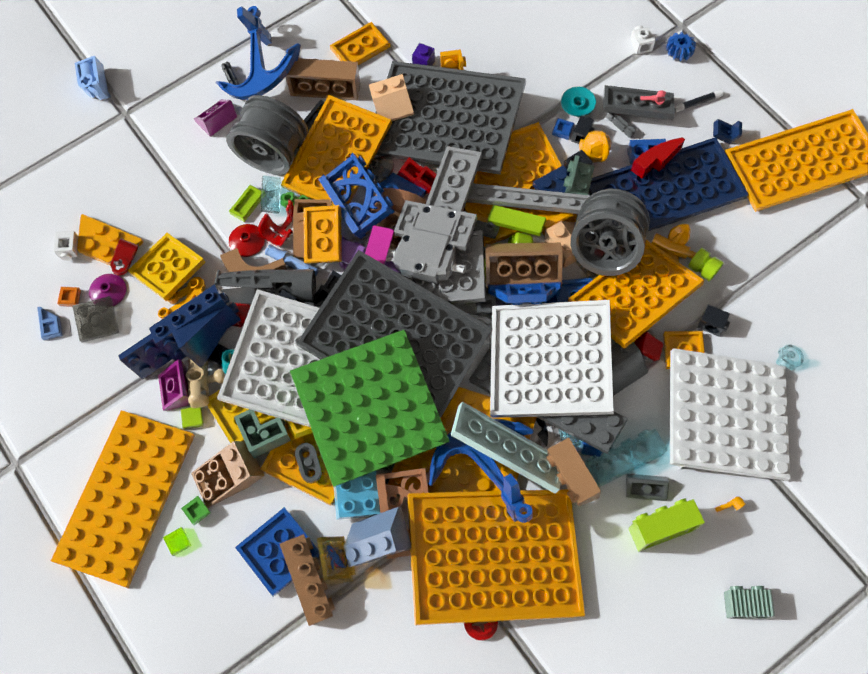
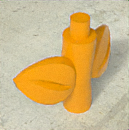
M688 224L673 227L668 234V239L656 233L652 240V244L678 262L679 257L683 259L689 257L692 259L696 252L690 250L691 247L686 246L691 233Z

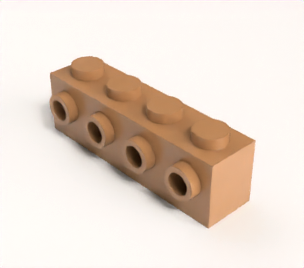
M303 534L280 543L308 625L311 626L333 617L332 611L335 610L332 598L327 599L324 592L328 587L324 577L319 578L317 570L321 568L317 557L312 558L310 550L313 549L310 537L305 538Z

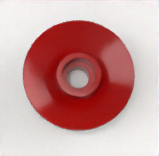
M243 224L231 232L228 243L231 250L238 249L241 257H250L262 250L265 238L259 233L258 226Z

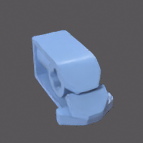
M95 55L75 63L78 85L89 97H96L99 100L111 97L107 89L104 65Z

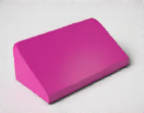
M373 226L365 254L385 264L394 230Z

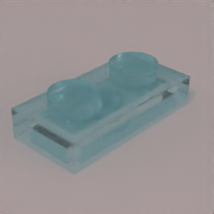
M263 175L261 183V212L279 214L281 177Z

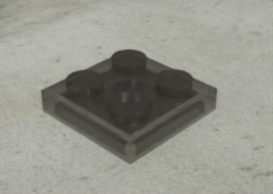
M110 296L72 306L80 342L83 343L119 333L113 301Z

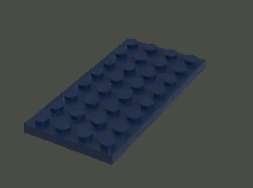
M716 137L682 148L660 171L653 168L643 179L631 171L632 164L593 177L589 188L590 195L601 190L620 189L638 197L649 212V231L746 199L748 196L746 189Z

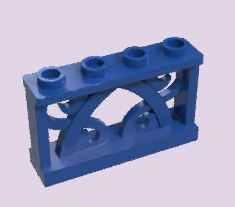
M352 153L338 167L326 176H321L318 180L334 205L341 206V216L352 233L359 239H362L366 236L365 233L372 229L373 226H376L387 216L395 213L392 208L394 204L388 196H384L383 192L385 190L379 182L376 183L374 181L376 177L370 169H366L367 163L361 156L357 157ZM354 166L358 167V173L354 174L352 170L350 178H348V171ZM343 175V179L336 181ZM351 186L366 188L363 205L356 202L346 204L351 195ZM344 187H346V194L341 195V191L345 190ZM381 202V210L377 213L369 212L370 208L378 209L375 207V203ZM355 207L361 209L360 211L357 209L356 213L352 212ZM367 215L370 216L368 220L361 224Z

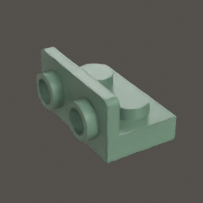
M576 155L574 161L570 160L567 171L570 174L566 176L564 181L565 193L588 195L595 166L578 162L580 156Z

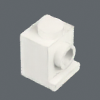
M637 26L632 30L630 40L636 55L652 52L655 38L652 37L649 27Z
M59 231L55 234L54 252L64 261H70L72 257H78V235L75 231Z

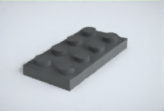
M605 85L603 112L673 120L675 116L674 93L666 92L665 97H661L666 98L665 102L659 105L652 100L640 101V96L657 95L658 91Z

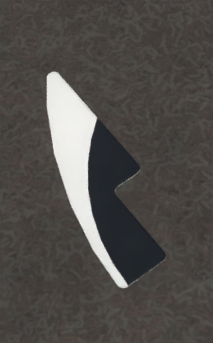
M536 418V423L542 429L537 433V436L547 448L556 445L557 441L550 424Z

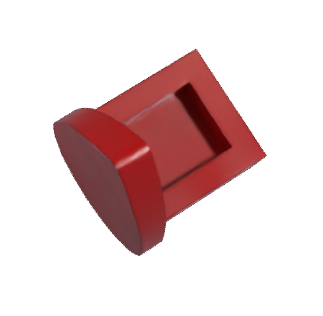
M644 332L633 341L641 354L653 361L660 360L664 343L651 336L649 332Z

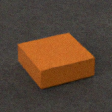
M61 287L57 304L59 306L78 307L81 289L79 287Z

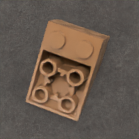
M295 199L293 213L294 257L304 259V208L333 206L331 200Z
M233 441L191 473L207 508L252 486L265 476L263 471L260 470L261 467L257 459L249 452L245 441Z

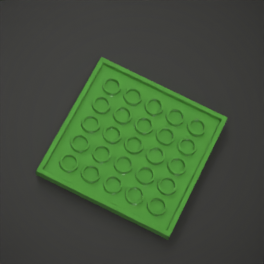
M405 330L290 370L333 487L450 442Z

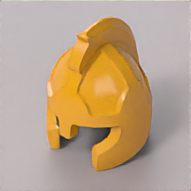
M591 131L585 139L580 140L579 151L582 149L593 163L604 162L608 158L611 149V139L602 131Z

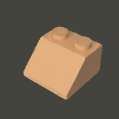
M403 74L369 84L377 114L389 118L391 121L414 115Z
M561 221L545 230V243L561 242L563 268L577 261L570 246L575 222Z

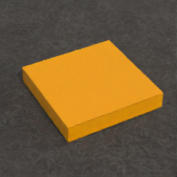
M664 331L666 369H670V351L673 348L705 353L703 331Z

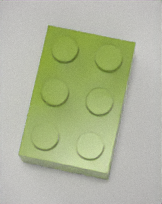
M684 498L676 501L675 505L670 508L665 505L657 508L651 515H648V513L638 515L632 521L633 524L628 528L638 552L693 532L705 522L695 500L687 501Z

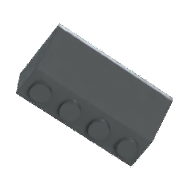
M617 342L611 346L613 396L648 373L642 354L634 342L625 349Z

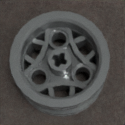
M251 96L246 100L245 105L241 109V120L234 123L227 134L226 142L238 158L253 168L274 175L285 174L294 162L295 150L303 144L304 139L307 137V125L302 117L286 104L268 96Z
M620 189L601 190L589 196L580 208L577 222L571 235L570 246L576 260L587 270L606 276L621 275L635 268L644 254L646 238L650 227V217L646 206L635 195Z

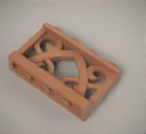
M425 468L376 475L380 513L400 507L404 497L408 499L407 495L409 493H428L430 472H426ZM403 477L401 487L388 485L385 482V479ZM410 477H417L421 482V487L415 490L413 488L414 483H412L408 491L405 489V483ZM397 494H399V502L396 505H392L390 498L395 497L397 499ZM405 550L387 556L386 559L411 556V551Z

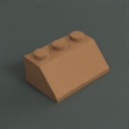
M569 437L547 449L548 456H546V459L550 466H555L559 472L556 476L561 485L566 484L569 490L567 495L572 503L576 502L578 507L600 498L601 490Z

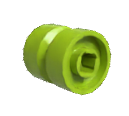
M702 247L692 258L688 268L696 273L701 272V277L710 282L721 269L724 262L716 256L711 257V253Z

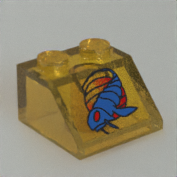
M318 537L317 542L323 578L326 584L333 586L354 581L353 575H356L355 566H348L344 550L345 537Z

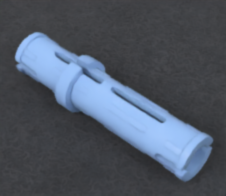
M271 244L268 245L269 248H266L265 255L275 260L283 258L285 265L293 269H314L315 276H317L318 268L305 264L304 261L290 255L288 251H282Z

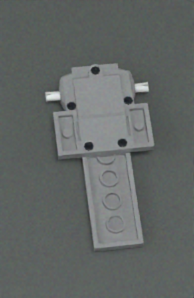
M447 146L426 204L405 201L394 230L395 236L402 237V240L396 250L389 249L387 257L393 258L395 267L400 270L403 276L438 284V281L448 279L454 272L465 273L466 266L456 264L455 251L456 249L467 250L477 221V214L463 212L482 159V152Z

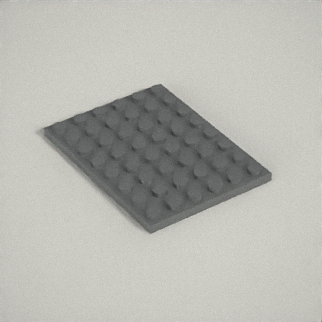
M392 61L387 79L403 74L414 115L392 121L376 155L404 160L410 157L417 162L440 165L446 147L450 146L482 152V159L477 171L501 175L525 89L526 78Z
M358 250L298 340L297 346L315 357L323 359L405 330L441 419L492 328Z

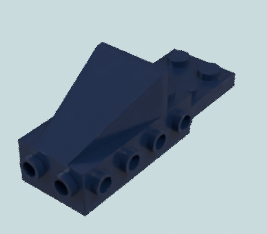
M212 285L149 328L151 334L119 354L118 357L123 364L141 379H144L172 359L177 361L187 356L201 368L226 330L241 320L238 315L240 310L234 302H230L229 297L224 291L221 292L215 285Z

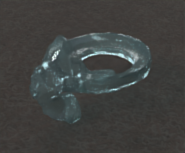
M785 345L778 350L777 365L794 370L803 364L804 355L795 345ZM788 349H793L798 353V362L791 360L795 358V353L793 351L788 352Z

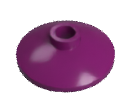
M115 274L101 275L92 282L89 288V297L98 307H114L124 299L127 291L126 283L120 276Z

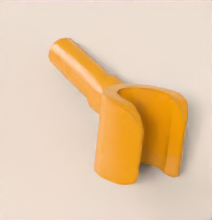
M737 496L730 502L715 507V511L719 512L731 506L739 510L746 503L741 497Z

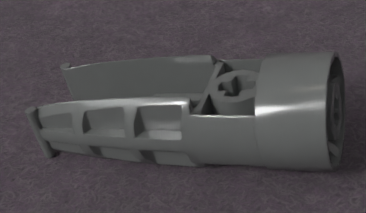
M264 269L221 273L218 270L214 282L216 286L241 287L221 290V292L224 291L227 294L230 302L252 304L257 289L279 295L282 290H285L297 298L299 302L305 304H314V296L316 294L314 269Z

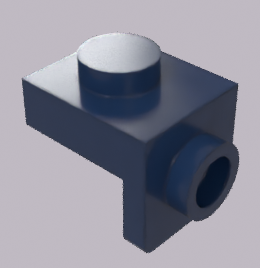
M717 119L713 123V137L731 144L742 136L741 121L731 125Z

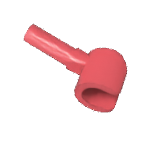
M660 90L657 92V95L640 96V101L652 100L661 105L666 99L661 97H665L666 92Z

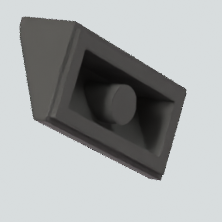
M626 474L627 498L667 501L669 489L667 477Z

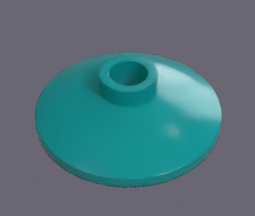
M572 87L563 93L561 105L565 112L572 116H586L594 110L596 98L587 88Z

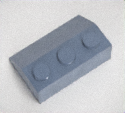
M401 506L352 524L344 544L349 567L367 564L411 549Z

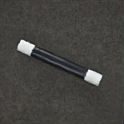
M720 89L675 105V112L723 96V91Z

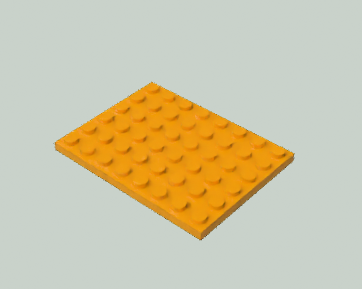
M560 489L557 493L549 490H520L521 495L524 497V504L530 505L533 511L532 519L526 523L514 522L507 512L505 502L501 498V491L409 493L407 497L415 626L584 617L585 610L572 502L567 495L569 490Z

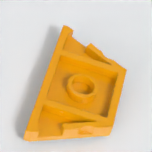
M84 214L80 217L77 250L79 253L107 265L111 264L120 238L139 246L144 243L141 238Z

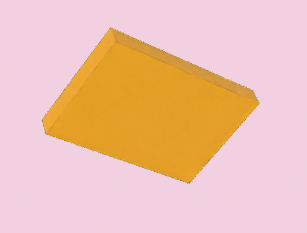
M372 22L330 45V49L340 61L358 62V66L390 48L388 40Z
M341 206L304 208V263L342 262Z

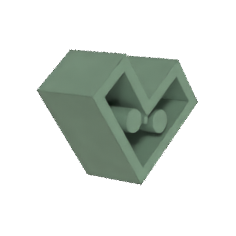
M249 409L234 416L248 450L254 458L291 441L280 418H275L261 425L257 414L253 410Z

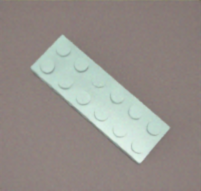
M461 402L457 409L451 436L553 493H557L560 490L561 483L556 476L559 472L555 466L551 467L546 459V456H548L547 449L468 404Z

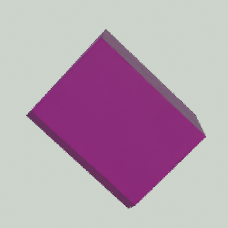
M221 99L194 118V120L211 137L236 119L237 114L231 100Z
M182 360L175 361L158 375L163 411L190 406L188 401V380L186 377L188 368Z

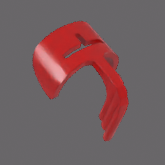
M288 200L289 204L286 208L287 218L282 226L276 225L267 213L258 225L259 233L277 247H281L293 233L291 229L285 231L293 220L294 206L291 200ZM270 228H272L274 231H276L284 237H281L279 235L276 236V233L273 232Z

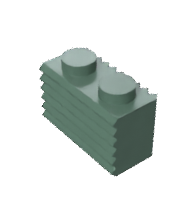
M730 586V590L724 592L727 618L775 617L772 590H766L764 586H751V590H743V586Z

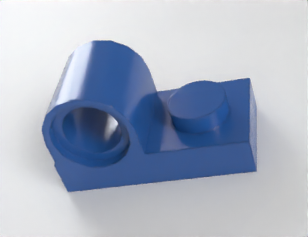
M666 139L630 140L627 148L630 164H633L634 160L639 157L638 155L643 154L660 143L666 142Z

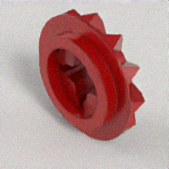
M498 621L484 624V632H482L480 626H472L475 623H464L466 632L475 640L491 638L498 628Z

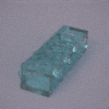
M646 429L638 434V438L634 440L628 438L620 443V447L616 449L612 447L608 454L603 452L604 455L598 458L596 455L588 458L585 461V465L600 488L663 456L668 449L656 429L650 432ZM637 445L643 446L646 452L638 451ZM619 454H625L629 461H622ZM608 463L611 466V470L603 469L601 464Z

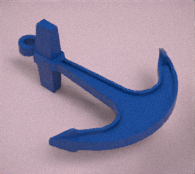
M243 6L237 8V18L251 35L250 74L248 78L240 85L216 81V84L224 92L240 100H247L254 95H264L275 88L289 73L294 62L298 61L301 48L299 43L286 50L287 54L277 67L272 70H265L261 42L269 45L272 41L271 34L263 26L262 20L259 18L261 11L256 6H251L248 10Z
M494 419L522 436L533 434L534 432L533 429L520 422ZM450 432L447 435L450 442L437 447L433 454L429 485L432 486L435 483L446 461L451 456L466 454L478 464L501 490V498L505 502L507 512L514 522H529L533 517L532 507L524 504L525 501L520 493L519 484L512 474L504 477L492 458L451 436Z

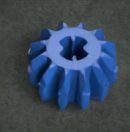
M683 32L680 34L674 33L668 39L666 51H668V56H673V60L676 58L680 62L683 59L688 60L695 52L696 42H694V37H689V33L686 35Z

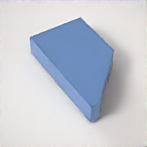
M37 307L41 338L48 340L63 336L60 318L44 310L42 307Z

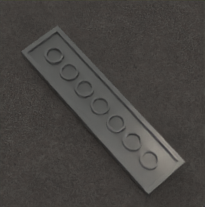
M491 349L487 351L469 378L470 383L491 393ZM616 412L605 415L537 416V418L606 454L609 453L627 423V418Z

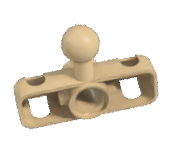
M188 358L189 365L186 377L188 380L189 404L192 408L205 407L209 403V384L213 382L222 384L226 374L222 369H217L213 375H209L208 361L200 368ZM205 390L206 395L201 394V392Z

